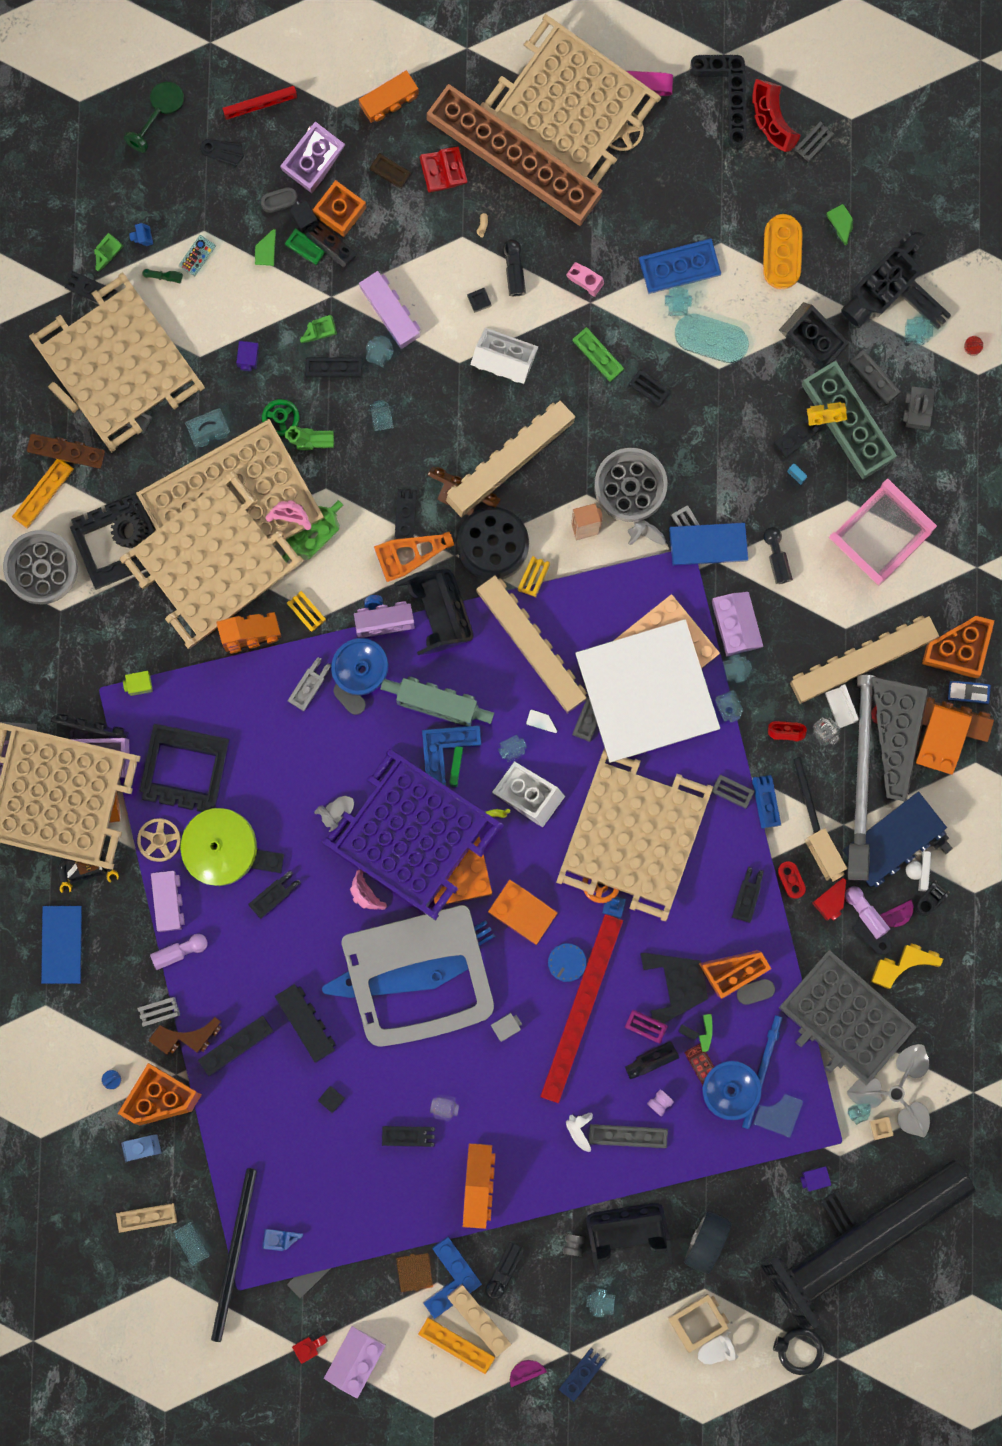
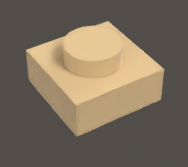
M889 1117L869 1121L874 1140L894 1136Z

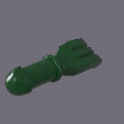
M149 269L142 271V275L145 278L163 279L179 284L183 277L182 273L176 271H168L166 273Z

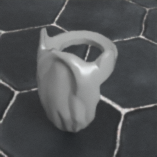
M645 520L634 522V528L628 529V533L631 536L629 545H632L640 534L653 542L666 545L664 535Z
M347 796L338 797L335 801L329 803L326 808L322 805L319 806L314 813L322 816V822L326 827H330L329 832L338 827L339 821L343 818L341 815L344 811L351 814L354 808L353 798Z

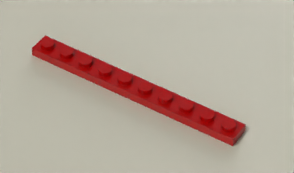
M607 914L604 915L540 1096L555 1103L560 1101L623 923L621 919Z

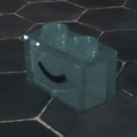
M220 408L185 422L194 446H206L210 443V440L215 438L217 440L223 439L227 436V433H230Z

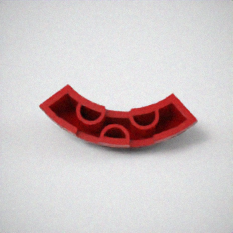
M756 79L753 89L756 122L769 142L784 152L791 151L797 144L801 134L792 130L782 116L779 104L781 86Z

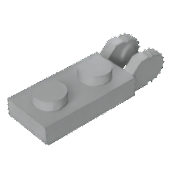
M317 657L310 669L306 671L288 699L289 703L302 711L306 710L331 668V665L327 664L320 676L314 671L322 660Z

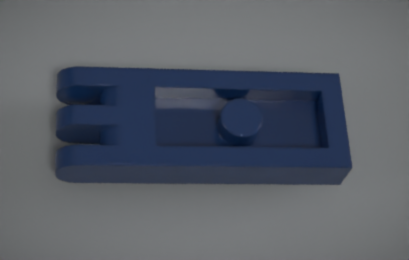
M591 1347L558 1389L573 1402L606 1361L603 1357L599 1363L596 1362L600 1356L599 1353H596L591 1358L590 1355L594 1350Z

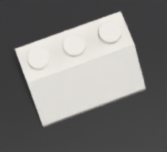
M485 328L476 345L471 365L478 369L492 372L497 376H503L512 379L514 382L524 384L538 346Z

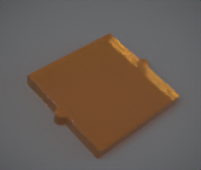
M428 1253L411 1254L410 1256L396 1258L401 1292L413 1290L418 1292L419 1289L433 1287Z

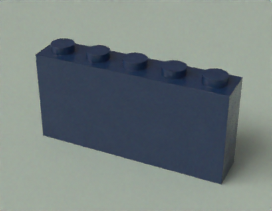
M919 791L866 831V844H870L869 880H866L870 887L875 885L877 888L885 881L883 877L889 873L891 876L900 870V864L904 861L908 864L916 858L914 854L918 850L925 851L931 846L929 843L934 838L939 840L947 834L945 832L947 826ZM848 845V846H847L846 848H844L842 851L845 853V855H846V856L848 857V859H849V845Z

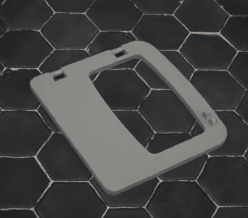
M459 905L441 910L436 921L427 914L350 933L342 938V947L365 1035L373 1045H395L441 1035L484 1021L492 1014L494 1002L472 917L467 906ZM350 955H357L358 965H352ZM463 955L466 958L477 999L475 1006L449 1016L414 1025L389 1029L380 1027L368 981L370 978L427 960ZM372 1012L373 1023L368 1024L365 1013Z

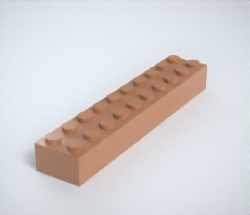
M449 84L427 112V121L579 226L582 225L602 197L603 190Z

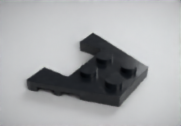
M640 953L643 971L661 967L664 969L671 1006L651 1010L653 1019L666 1023L708 999L703 970L699 965L701 961Z

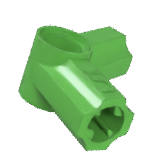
M290 426L288 431L285 432V438L290 443L295 444L298 450L334 448V431H314L313 429Z

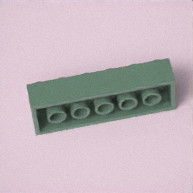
M836 360L803 380L802 386L815 406L824 405L825 410L828 409L827 404L845 403L847 420L826 424L862 480L896 459V453Z

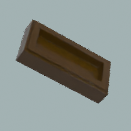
M381 153L377 155L369 168L370 171L400 189L403 188L411 175L410 171Z

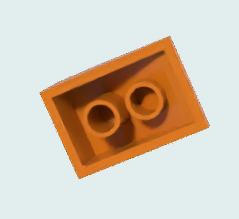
M935 705L917 752L916 764L953 775L972 716Z
M511 880L508 881L488 911L490 915L535 945H537L557 915L555 910Z

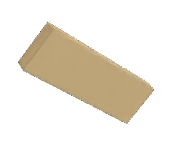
M174 1203L116 1213L119 1233L177 1223Z

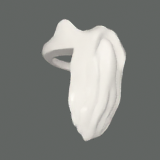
M587 1113L577 1118L570 1115L569 1120L566 1121V1126L573 1140L582 1150L591 1152V1147L580 1128L593 1118V1114Z
M731 1332L723 1333L705 1343L698 1352V1359L704 1364L709 1365L722 1362L725 1359L728 1361L737 1359L739 1356L735 1355L734 1347L728 1338Z

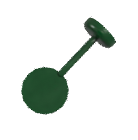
M162 82L152 89L150 101L156 110L139 135L134 132H127L124 136L126 143L133 149L142 153L147 151L148 143L143 136L159 112L171 114L181 108L184 102V94L175 83Z

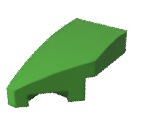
M842 204L827 212V217L837 230L839 238L844 245H847L850 232L853 229V219Z
M272 229L256 245L255 265L274 266L276 229Z
M110 233L94 249L96 255L95 267L98 272L124 247Z
M328 315L313 320L312 323L309 322L308 328L304 336L301 337L300 342L306 343L336 335L337 331L333 317Z
M711 1014L703 1015L706 1035L699 1036L702 1052L708 1051L711 1044Z

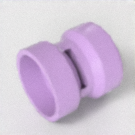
M660 1089L656 1093V1097L647 1104L658 1115L662 1116L665 1113V1109L670 1107L674 1101Z

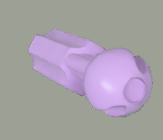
M852 886L846 890V901L854 906L860 914L859 917L876 939L890 930L875 908L864 898L863 891L859 887Z
M194 934L189 941L180 945L178 943L150 954L156 970L184 959V956L189 953L203 952L207 948L208 942L204 935Z

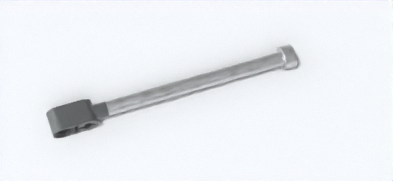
M859 675L857 677V687L861 688L855 832L854 844L850 843L849 880H869L870 844H866L872 689L874 688L872 677H876L873 675Z

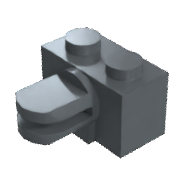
M912 386L910 392H906L905 403H908V409L904 410L903 421L906 422L905 427L923 430L930 428L935 389Z

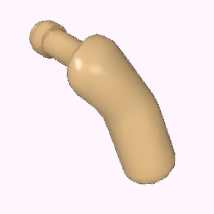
M485 213L480 215V226L477 229V234L480 237L484 236L488 225V215Z

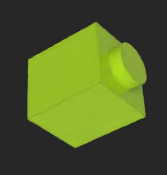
M148 671L125 675L126 680L123 681L124 691L128 692L130 696L153 692Z

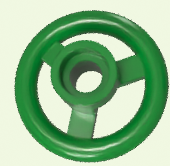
M277 399L270 402L264 408L262 423L268 420L267 417L272 418L280 425L281 431L276 430L277 434L285 436V432L288 431L285 425L288 415L293 412L294 421L291 426H298L300 420L299 411L292 402ZM276 405L287 406L286 409L277 408L273 412H270L271 408H273ZM282 414L284 415V418L282 420L277 419V416Z

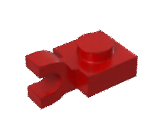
M325 1335L314 1341L309 1336L292 1346L302 1364L318 1355L319 1352L316 1348L324 1345L328 1340Z

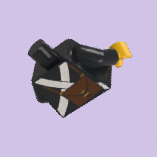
M103 850L100 861L105 862L107 854ZM61 858L58 866L60 882H62L60 886L61 893L64 892L63 886H68L69 892H71L72 883L106 875L105 872H107V880L111 882L109 878L111 874H115L117 879L119 878L115 870L66 858Z

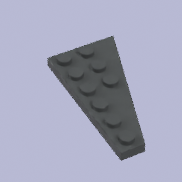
M872 677L877 707L879 739L882 748V762L885 772L887 798L905 802L908 798L929 688Z

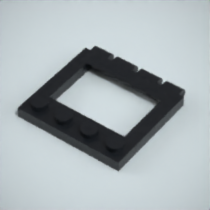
M135 494L122 498L124 502L122 506L119 500L104 505L107 512L103 513L101 507L87 512L89 518L87 520L83 514L71 519L73 526H70L71 532L95 590L133 575V573L120 560L97 569L85 540V534L114 523L113 520L118 519L117 516L122 515V513L136 514L145 520L143 523L147 524L145 529L148 530L145 536L149 537L154 533L146 510ZM136 556L131 559L140 571L146 570Z
M154 724L140 792H143L142 800L156 802L157 795H159V803L169 806H175L176 799H178L179 808L193 810L195 803H198L197 811L203 812L211 809L212 806L216 807L230 739ZM160 745L216 756L208 794L152 782Z

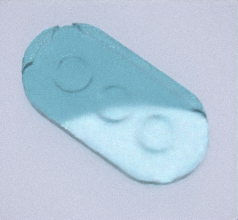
M689 314L681 318L675 328V339L682 349L724 363H735L740 361L748 351L749 341L745 332L740 327L700 314Z

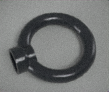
M796 1328L786 1333L783 1337L777 1336L774 1341L773 1351L778 1352L782 1366L793 1374L806 1375L812 1373L823 1361V1342L810 1329ZM806 1336L816 1345V1357L806 1367H796L786 1357L789 1341L794 1337Z

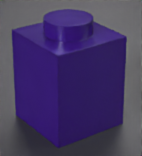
M239 341L236 364L237 367H240V370L252 371V369H257L258 343Z
M826 1166L802 1172L803 1177H800L803 1189L806 1188L807 1191L831 1186Z

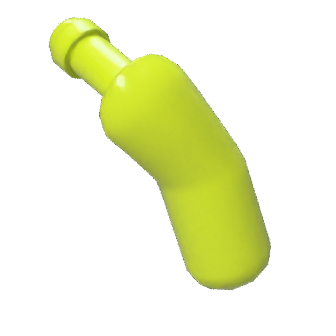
M493 809L485 813L491 817L505 818L510 813V809L505 811Z

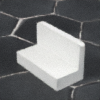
M845 684L825 693L838 729L854 724L859 720Z

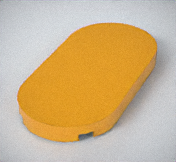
M779 214L773 217L765 227L763 275L767 283L772 287L787 289L797 283L801 274L802 227L791 215Z

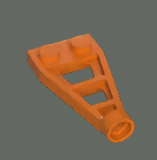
M448 531L442 535L390 540L374 546L386 582L407 575L445 548L454 546V542ZM442 538L444 539L445 545L441 543ZM430 542L433 550L424 556L419 555L417 544ZM402 547H410L415 553L414 559L406 565H402L397 556V550Z

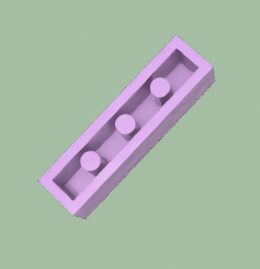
M377 271L361 281L359 287L400 349L420 337L419 331L421 329L415 320L412 322L409 318L410 312L405 305L401 306L398 300L400 298L395 290L391 291L388 287L390 283L384 274L380 275Z

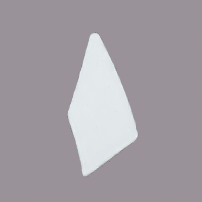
M530 710L527 725L557 733L549 715Z

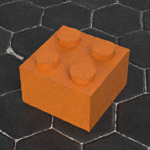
M335 180L314 207L313 213L316 218L342 237H345L366 210V202Z

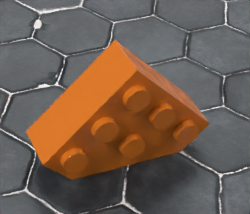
M275 612L268 613L267 617L255 614L247 616L245 620L244 617L237 616L216 622L222 645L226 652L230 651V654L240 652L243 647L248 646L249 649L260 646L259 643L265 641L268 644L278 641V638L282 637Z
M975 616L931 641L926 646L922 664L978 679L982 673L994 620Z
M480 837L474 842L475 846H478L481 842ZM468 850L447 880L456 886L458 890L455 894L451 895L445 905L492 895L484 854L482 857H479L471 850ZM443 886L435 896V904L447 889Z
M148 1063L118 1114L140 1126L192 1112L202 1094Z
M469 1144L463 1227L486 1229L487 1221H491V1209H488V1207H492V1195H489V1193L493 1194V1181H490V1179H494V1167H491V1165H495V1153H492V1145Z

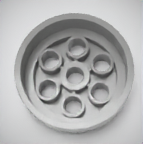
M624 448L611 453L602 461L596 473L594 489L599 505L607 514L620 521L637 522L650 517L660 508L666 496L668 482L664 467L654 455L638 448ZM634 466H639L642 469V472L640 474H634L632 472V468ZM620 469L623 472V476L615 477L613 471ZM645 481H652L654 487L647 489L644 486ZM633 484L636 489L633 492H628L625 486ZM608 487H614L616 488L617 493L614 495H609L606 492V489ZM640 498H644L647 500L648 504L646 506H640L638 505L637 500ZM621 501H626L629 507L623 510L618 504Z
M35 530L19 536L12 542L4 557L3 572L7 584L18 597L33 604H49L63 598L71 590L77 578L78 563L73 549L65 539L50 531ZM45 547L46 552L43 555H37V549ZM56 555L63 556L61 563H54ZM23 558H30V563L27 566L21 565ZM40 566H47L46 573H38V568ZM57 574H64L62 582H55ZM25 576L31 577V582L28 585L22 584V579ZM43 584H47V592L40 593L39 587Z

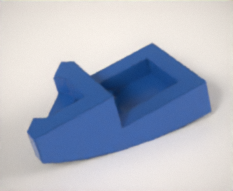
M265 1229L262 1248L278 1251L287 1250L294 1242L302 1238L303 1234Z

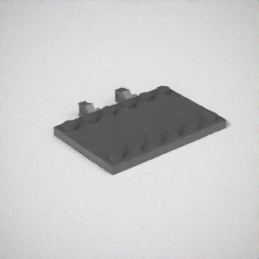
M830 950L826 952L779 1006L781 1011L801 1027L798 1031L801 1033V1036L795 1041L799 1047H802L808 1039L812 1042L815 1040L830 1053L829 1057L832 1060L825 1066V1070L831 1073L837 1066L840 1069L845 1066L865 1085L869 1084L917 1028Z

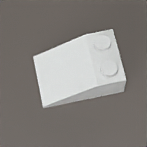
M515 761L492 792L541 827H544L565 797L558 787Z

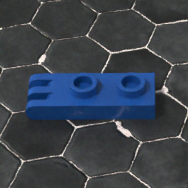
M772 776L753 777L752 782L761 829L781 826Z

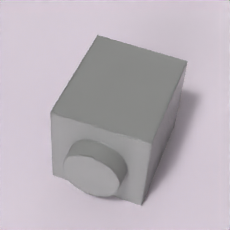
M510 1013L492 1024L491 1027L500 1042L521 1031L519 1026L522 1023L517 1015L512 1016Z

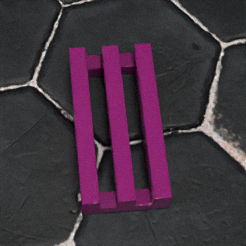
M632 1010L625 1028L660 1044L668 1025L636 1010ZM634 1016H638L648 1022H651L661 1027L662 1029L659 1030L646 1023H643L635 1019ZM633 1022L659 1034L658 1038L632 1026L631 1023Z

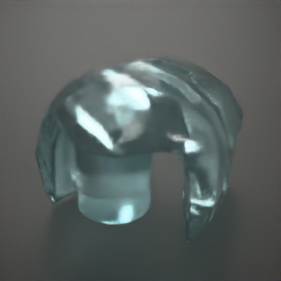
M866 1103L852 1105L848 1107L847 1114L857 1125L869 1119L871 1105Z

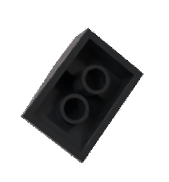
M805 302L799 306L779 329L797 349L821 369L831 364L849 343L812 304Z

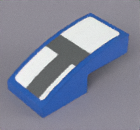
M950 681L948 700L989 704L991 685Z

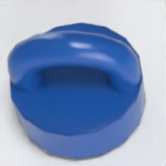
M370 595L364 600V608H369V611L376 610L377 606L383 605V598L379 595Z
M106 1071L102 1076V1084L107 1089H116L121 1084V1076L117 1071Z

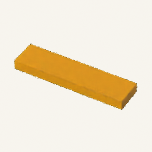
M56 459L12 515V518L28 529L73 472L74 468L65 461Z
M429 1317L418 1333L421 1337L484 1374L487 1373L495 1359V1356Z

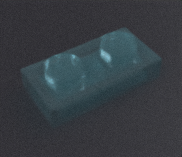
M191 1222L173 1232L192 1266L209 1257Z

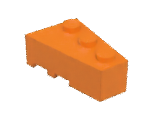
M759 950L699 963L717 996L721 999L771 970L763 953Z

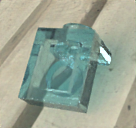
M384 400L373 402V405H370L374 430L380 431L394 428L389 403Z

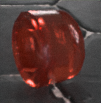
M971 336L965 341L964 350L967 354L976 356L981 353L984 343L979 337Z

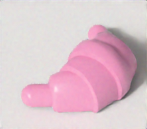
M293 500L279 502L266 515L268 522L273 519H282L303 525L306 530H310L312 527L306 512L303 510V506L296 504Z
M357 870L352 881V887L350 888L351 894L354 897L353 901L363 909H386V903L381 902L365 882L363 871Z

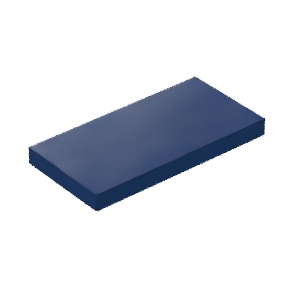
M712 238L639 257L648 294L721 276Z
M745 523L669 528L673 566L748 561Z
M43 906L42 984H81L82 906Z

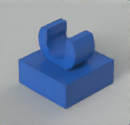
M143 223L135 225L136 232L129 234L130 240L145 246L152 245L153 240L150 226Z
M612 898L611 901L604 904L602 913L621 918L626 899Z

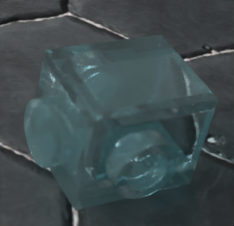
M684 287L669 289L668 295H665V306H668V316H687L688 307H691L692 295H688V290L684 289Z
M925 317L907 319L905 323V342H914V345L928 343L930 337H933V326H930V320H925Z
M374 336L373 341L369 340L366 346L368 351L366 360L384 368L387 359L391 360L394 353L391 340L384 336Z
M740 654L729 657L730 660L723 661L727 682L734 680L735 683L747 681L746 678L750 676L752 666L750 660H746V656L741 657Z
M735 690L717 696L715 702L724 722L728 720L734 722L741 718L740 715L743 714V708Z
M515 735L501 742V748L498 751L502 759L506 758L507 762H510L525 755L524 749L527 746L523 738L519 739L518 735Z
M596 1288V1292L591 1291V1296L587 1295L586 1307H589V1312H593V1316L604 1317L605 1314L613 1315L615 1295L607 1294L608 1290Z

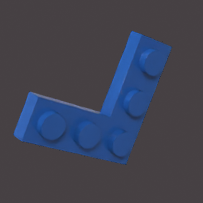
M480 726L422 730L425 773L446 786L443 749L455 748L456 746H481Z
M448 1236L432 1247L454 1278L450 1283L423 1301V1304L434 1319L453 1306L447 1296L462 1284L471 1293L482 1285Z

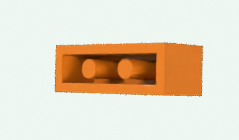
M406 70L359 98V105L371 123L374 121L378 122L388 112H395L400 109L403 103L415 100L419 94V89Z

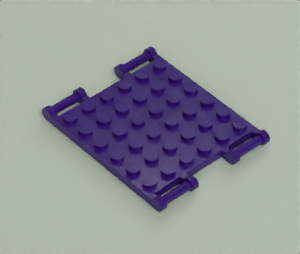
M389 749L386 752L387 756L374 774L367 778V781L375 786L376 789L355 818L344 811L341 815L343 818L339 821L338 827L331 831L328 837L324 838L321 843L436 921L439 917L438 913L451 895L455 894L458 890L456 886L447 881L468 850L482 857L485 853L484 849L497 831H501L504 825ZM392 760H395V763L392 765V767L390 768V770H389V771L387 772V774L384 776V778L382 779V781H381V782L378 781L379 778H380V777L382 776V774L384 773V771H385V770L387 769V767L390 765V763L392 762ZM347 822H350V825L347 827L345 832L339 838L337 843L334 844L333 842L337 838L339 833L345 827ZM490 823L492 825L478 846H475L474 842L486 825ZM443 886L447 889L432 910L429 909L428 906Z

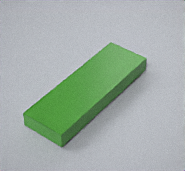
M587 327L572 339L609 382L624 371L622 365Z

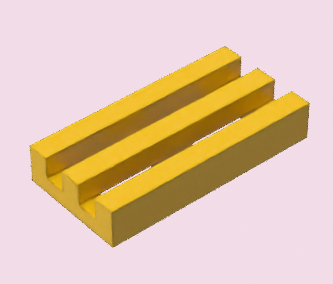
M532 556L519 584L518 591L536 597L549 569L550 562H544L543 559L539 558L538 560ZM534 564H536V567H535V569H534V571H533V573H532V576H531V578H530V580H529V582H528V585H527V587H526V589H525V588H524V587H525V584H526V582H527V580H528V578H529V575H530V573H531V571H532V569H533ZM543 566V569H542V572H541V574H540V576H539V578H538V581H537V583H536V585H535L533 591H531L530 589H531V587H532V585H533V583H534V580H535V578H536V576H537V574H538V571H539L540 567Z
M302 591L287 602V605L311 632L326 621ZM299 598H302L320 618L319 621L306 609ZM295 602L315 624L314 626H311L293 605Z

